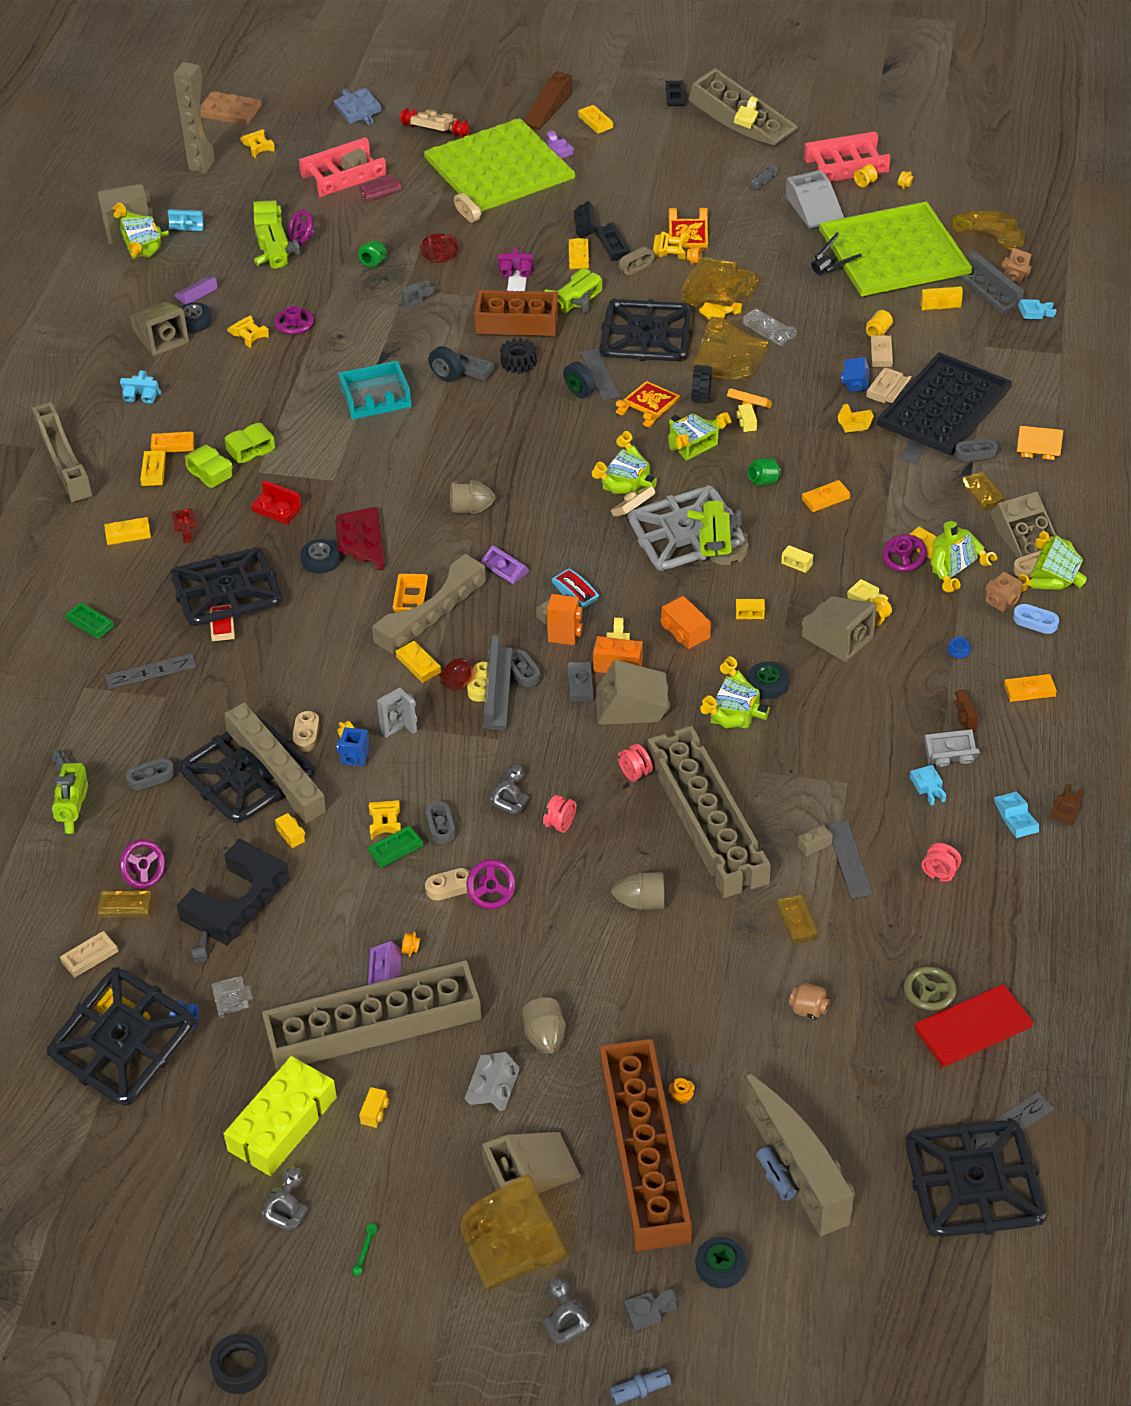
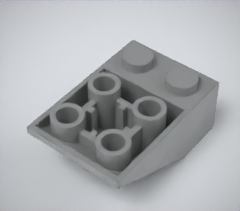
M822 170L787 178L786 198L808 228H816L822 222L844 218L830 180Z

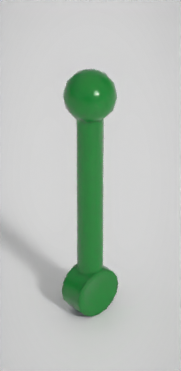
M373 1223L366 1226L367 1236L358 1262L352 1268V1273L355 1276H360L363 1273L362 1264L371 1238L377 1233V1226Z

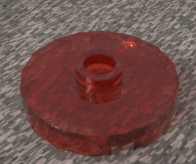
M444 233L431 234L425 237L420 244L422 256L427 260L435 262L450 260L458 254L459 250L457 239L449 234L444 236Z

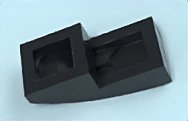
M683 80L666 81L667 105H685Z

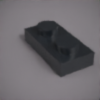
M589 201L579 205L573 212L576 234L582 238L594 230L596 225L593 205Z

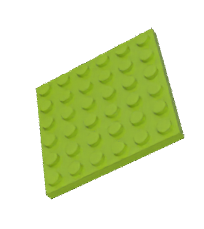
M521 118L424 151V158L459 194L464 193L468 195L480 207L481 212L575 178V172Z
M928 202L819 224V230L827 243L837 232L839 233L837 239L830 246L839 261L859 253L862 254L860 258L842 265L861 296L972 273V266Z

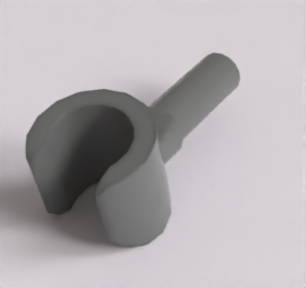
M205 931L201 934L199 946L191 948L194 963L208 959L206 952L208 933Z

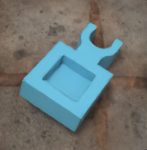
M1020 299L1018 304L1024 319H1043V316L1054 317L1057 312L1056 309H1052L1054 305L1052 302L1041 304L1039 300Z
M933 765L910 771V779L919 794H928L930 805H934L935 796L939 797L942 802H945L946 794L941 789L943 781Z

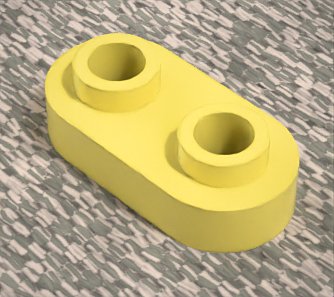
M487 662L477 663L473 667L467 685L468 696L473 701H484Z

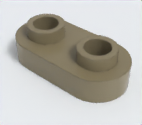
M642 247L623 256L619 263L620 271L626 275H631L648 267L653 262L654 252L647 247Z

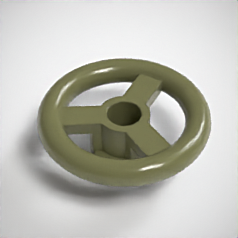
M925 966L917 968L908 974L904 981V992L907 999L915 1006L924 1010H940L950 1005L954 1000L956 984L953 978L944 970ZM924 974L939 976L946 983L936 984L933 981H929ZM915 979L921 984L918 998L912 991V983ZM940 992H948L947 996L939 1001Z

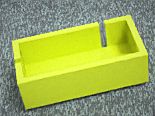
M290 1056L224 1132L228 1152L245 1162H248L250 1159L252 1166L271 1177L319 1120L318 1113L323 1115L337 1099L334 1080Z

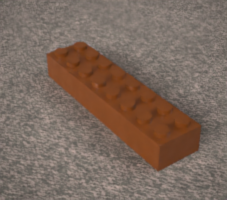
M653 1039L599 1046L600 1068L635 1252L691 1244L692 1225Z

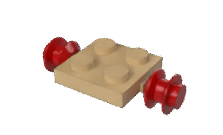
M407 107L400 113V121L403 126L409 123L410 127L418 125L441 131L450 129L454 137L460 134L461 138L468 136L470 132L468 122L465 120L461 123L460 119L453 118L452 114L443 113L440 115L436 114L437 111L434 110L417 113L416 109L410 112Z

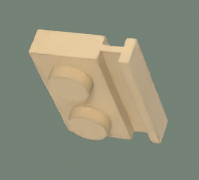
M884 367L867 390L866 397L883 403H892L911 383L912 376L905 377L903 373Z

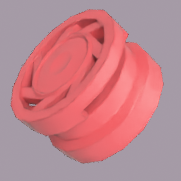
M638 743L631 745L628 750L624 749L618 753V756H621L618 758L619 765L625 776L632 782H636L641 779L642 775L647 776L653 771L648 753Z
M555 794L547 805L549 809L547 814H544L543 824L549 828L555 827L556 831L565 833L572 824L577 805L574 800L569 799L567 801L563 796Z
M944 843L932 844L922 861L923 871L932 879L938 877L941 882L951 881L961 864L962 858L959 852Z

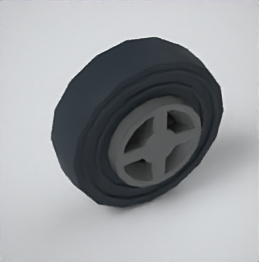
M192 302L180 307L184 310L187 331H200L210 325L212 316L211 310L207 305Z
M439 346L429 354V366L441 380L452 382L461 375L462 363L456 353L450 348Z
M326 539L310 541L300 551L301 564L312 573L329 572L340 561L338 547L334 542Z

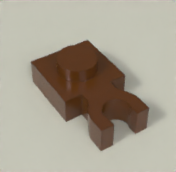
M965 689L955 691L957 700H954V705L959 710L957 712L959 724L963 725L965 730L972 729L973 732H976L978 714L971 699H968Z
M1066 784L1063 796H1057L1049 818L1073 826L1081 808L1082 802L1080 801L1084 790L1079 788L1078 793L1072 794L1070 793L1071 785Z

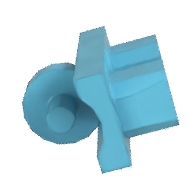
M168 210L169 229L181 231L204 230L203 211Z
M140 370L139 375H133L132 379L121 378L120 381L123 389L122 396L126 402H134L136 395H142L141 399L143 402L153 404L156 396H161L162 391L158 388V382L154 381L153 377H147L146 370Z

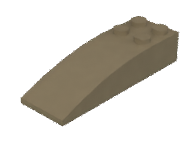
M716 68L692 84L689 96L690 102L715 120L747 137L775 146L798 129L797 125L759 98L755 109L758 115L751 129L734 123V118L740 107H747L751 96L757 97Z
M752 1074L747 1075L745 1108L767 1146L772 1148L779 1163L786 1167L788 1171L787 1176L797 1190L796 1196L819 1236H824L850 1225L855 1192L849 1181L846 1182L841 1175L842 1171L836 1159L832 1160L830 1154L812 1129L782 1098Z

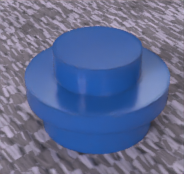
M956 637L948 644L947 651L955 658H965L970 654L971 646L967 639Z

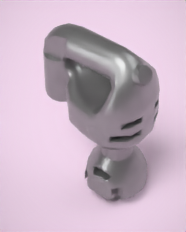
M520 765L508 766L506 779L498 781L492 790L491 796H489V801L495 807L513 815L520 814L529 801V796L522 794L515 785L525 776Z
M295 1166L283 1170L281 1187L270 1191L264 1202L263 1209H261V1216L267 1222L287 1231L297 1229L308 1211L306 1205L298 1203L295 1197L290 1194L291 1190L297 1188L303 1181V1176L300 1175L301 1170ZM275 1212L281 1213L286 1216H291V1219H287Z
M555 1276L549 1280L550 1285L547 1286L546 1290L553 1299L559 1301L560 1306L555 1309L550 1317L542 1320V1325L553 1343L563 1345L584 1334L590 1328L591 1323L580 1301L575 1298L570 1299L567 1280ZM577 1323L576 1325L572 1326L571 1328H569V1329L565 1330L564 1332L560 1333V1329L566 1328V1327H568V1326H570V1325H572V1324Z

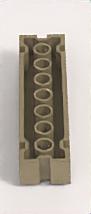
M693 726L674 731L673 737L668 738L666 734L648 739V755L654 771H659L658 778L711 877L716 875L715 884L722 897L727 898L742 893V887L747 885L752 890L770 884L771 865L763 850L758 852V842L706 749L704 746L699 747L700 739Z

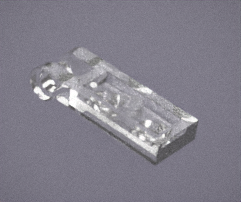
M757 308L742 317V324L780 346L787 343L788 339H793L797 336V331L793 326L787 327Z

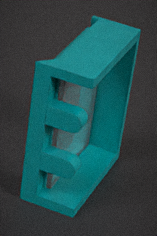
M398 360L338 373L340 390L349 409L351 420L412 407L410 388Z

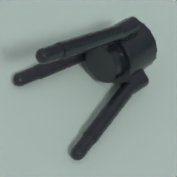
M837 232L822 250L814 256L815 260L811 262V267L817 275H821L824 272L828 273L834 268L860 258L862 254L859 253L832 264L837 260V257L835 256L830 259L826 255L823 256V254L839 236Z

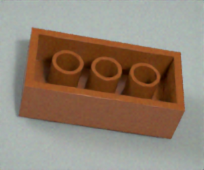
M478 290L475 309L476 334L556 336L559 311L558 292Z

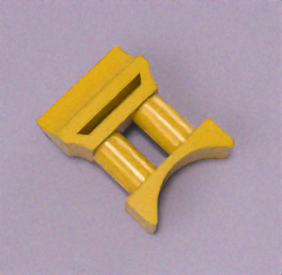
M264 130L240 138L244 145L251 147V154L254 158L262 151H275L273 141L266 140Z
M662 232L660 235H655L654 257L678 254V259H686V252L682 249V246L689 241V234L681 233L680 237H673ZM669 244H674V245H679V247H678V246H668V245H669Z
M723 293L720 295V300H706L703 307L699 309V312L706 316L708 320L717 323L722 321L725 315L730 312L735 315L741 313L742 303L730 301L727 298V293Z
M252 316L245 317L227 328V331L233 336H242L245 339V345L249 348H252V343L256 339L269 337L268 328L264 325L259 328L254 324Z
M399 800L369 803V812L373 817V825H370L371 840L379 834H394L401 830L400 823H397V816L400 813ZM383 817H387L388 824H383Z

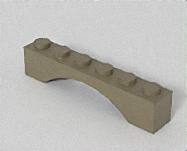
M182 62L174 72L173 77L188 167L191 171L206 173L215 162L213 146L206 139L201 123L200 98L203 82L200 65Z
M49 402L32 407L38 432L71 502L91 497L92 493L88 476L82 464L77 461L72 452L53 403Z
M467 554L461 556L450 565L449 575L445 584L431 599L415 608L387 614L372 626L374 643L394 655L396 650L407 645L416 636L421 635L425 629L436 623L440 617L451 611L455 605L466 599L478 587H481L486 582L485 565Z
M245 702L224 713L227 732L239 746L252 752L265 765L279 784L292 809L305 824L326 812L324 794Z

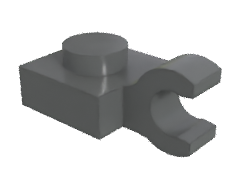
M425 280L420 284L417 282L402 288V305L407 309L422 303L423 297L435 293L434 286H429V281Z
M667 1290L655 1299L652 1293L649 1292L624 1301L633 1330L637 1331L660 1323L661 1313L677 1309V1299L673 1290Z

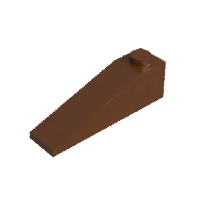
M556 71L548 79L524 121L531 129L540 130L572 95V75Z

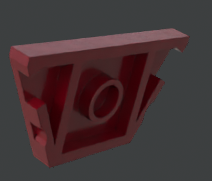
M378 507L338 514L335 519L338 551L350 555L360 562H364L366 559L376 564L375 569L382 571L384 557Z

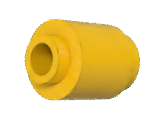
M878 310L866 325L867 334L870 337L871 335L883 336L893 324L891 314L885 310Z

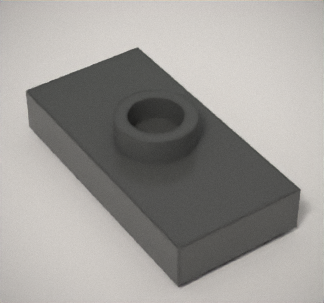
M460 352L457 353L462 363L463 374L486 380L495 369L492 362Z
M591 662L567 663L570 702L594 701Z

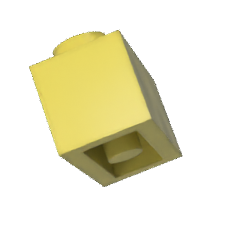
M738 405L736 416L743 431L757 430V419L752 405Z
M788 545L782 553V564L806 573L813 564V555Z

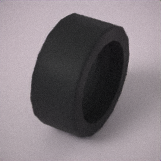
M237 1333L225 1337L217 1343L210 1357L214 1381L220 1389L230 1394L251 1392L266 1377L268 1364L264 1347L257 1338L249 1334ZM249 1351L253 1353L256 1358V1365L246 1375L231 1377L222 1371V1362L233 1352Z

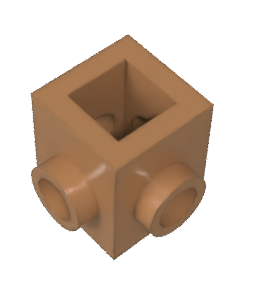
M1012 248L1008 257H1005L1002 262L1003 274L1013 282L1020 283L1023 277H1028L1031 266L1029 262L1032 254Z
M1003 572L995 580H991L987 584L985 602L1002 612L1006 611L1010 606L1013 607L1020 599L1022 582Z

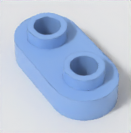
M1028 604L1018 605L1014 610L1013 619L1020 626L1045 634L1053 633L1058 629L1059 617L1053 612Z

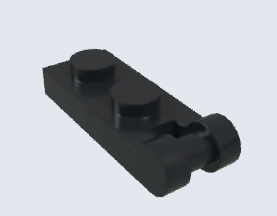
M614 222L607 223L606 226H596L594 229L595 235L601 241L611 261L620 260L623 256L630 253Z

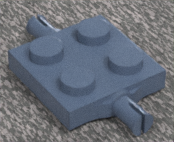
M345 88L342 90L344 96L334 100L336 109L349 124L365 120L368 125L370 123L372 125L374 120L371 116L382 111L381 105L366 88L359 89L354 93Z

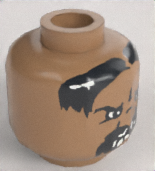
M804 982L799 987L795 986L793 988L789 1006H792L794 1014L810 1020H816L821 1014L826 1015L830 999H826L827 994L823 987Z

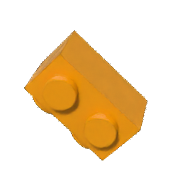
M1020 426L1016 453H1021L1020 457L1033 458L1034 455H1042L1043 460H1055V457H1060L1063 430Z

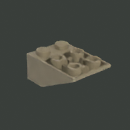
M1038 492L998 503L990 512L998 533L1018 558L1042 550L1035 546V540L1039 538L1041 532H1047L1049 538L1056 536Z
M560 1132L506 1135L482 1144L483 1163L503 1206L581 1178Z

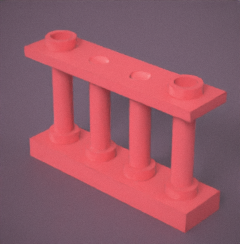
M876 131L805 143L804 160L806 163L816 161L818 170H822L830 182L854 178V172L862 169L867 164L872 165L876 169L877 174L889 172L890 155L879 156L877 152L878 135ZM869 153L871 157L861 158L859 154ZM852 156L853 160L843 161L842 157ZM834 159L836 163L826 165L824 160Z
M366 137L299 159L301 176L303 178L314 176L317 182L319 197L387 175L385 158L373 160L370 156L369 141ZM358 148L366 152L367 163L344 171H340L337 168L342 166V156ZM330 170L333 173L332 175L323 177V175L321 174L322 172Z

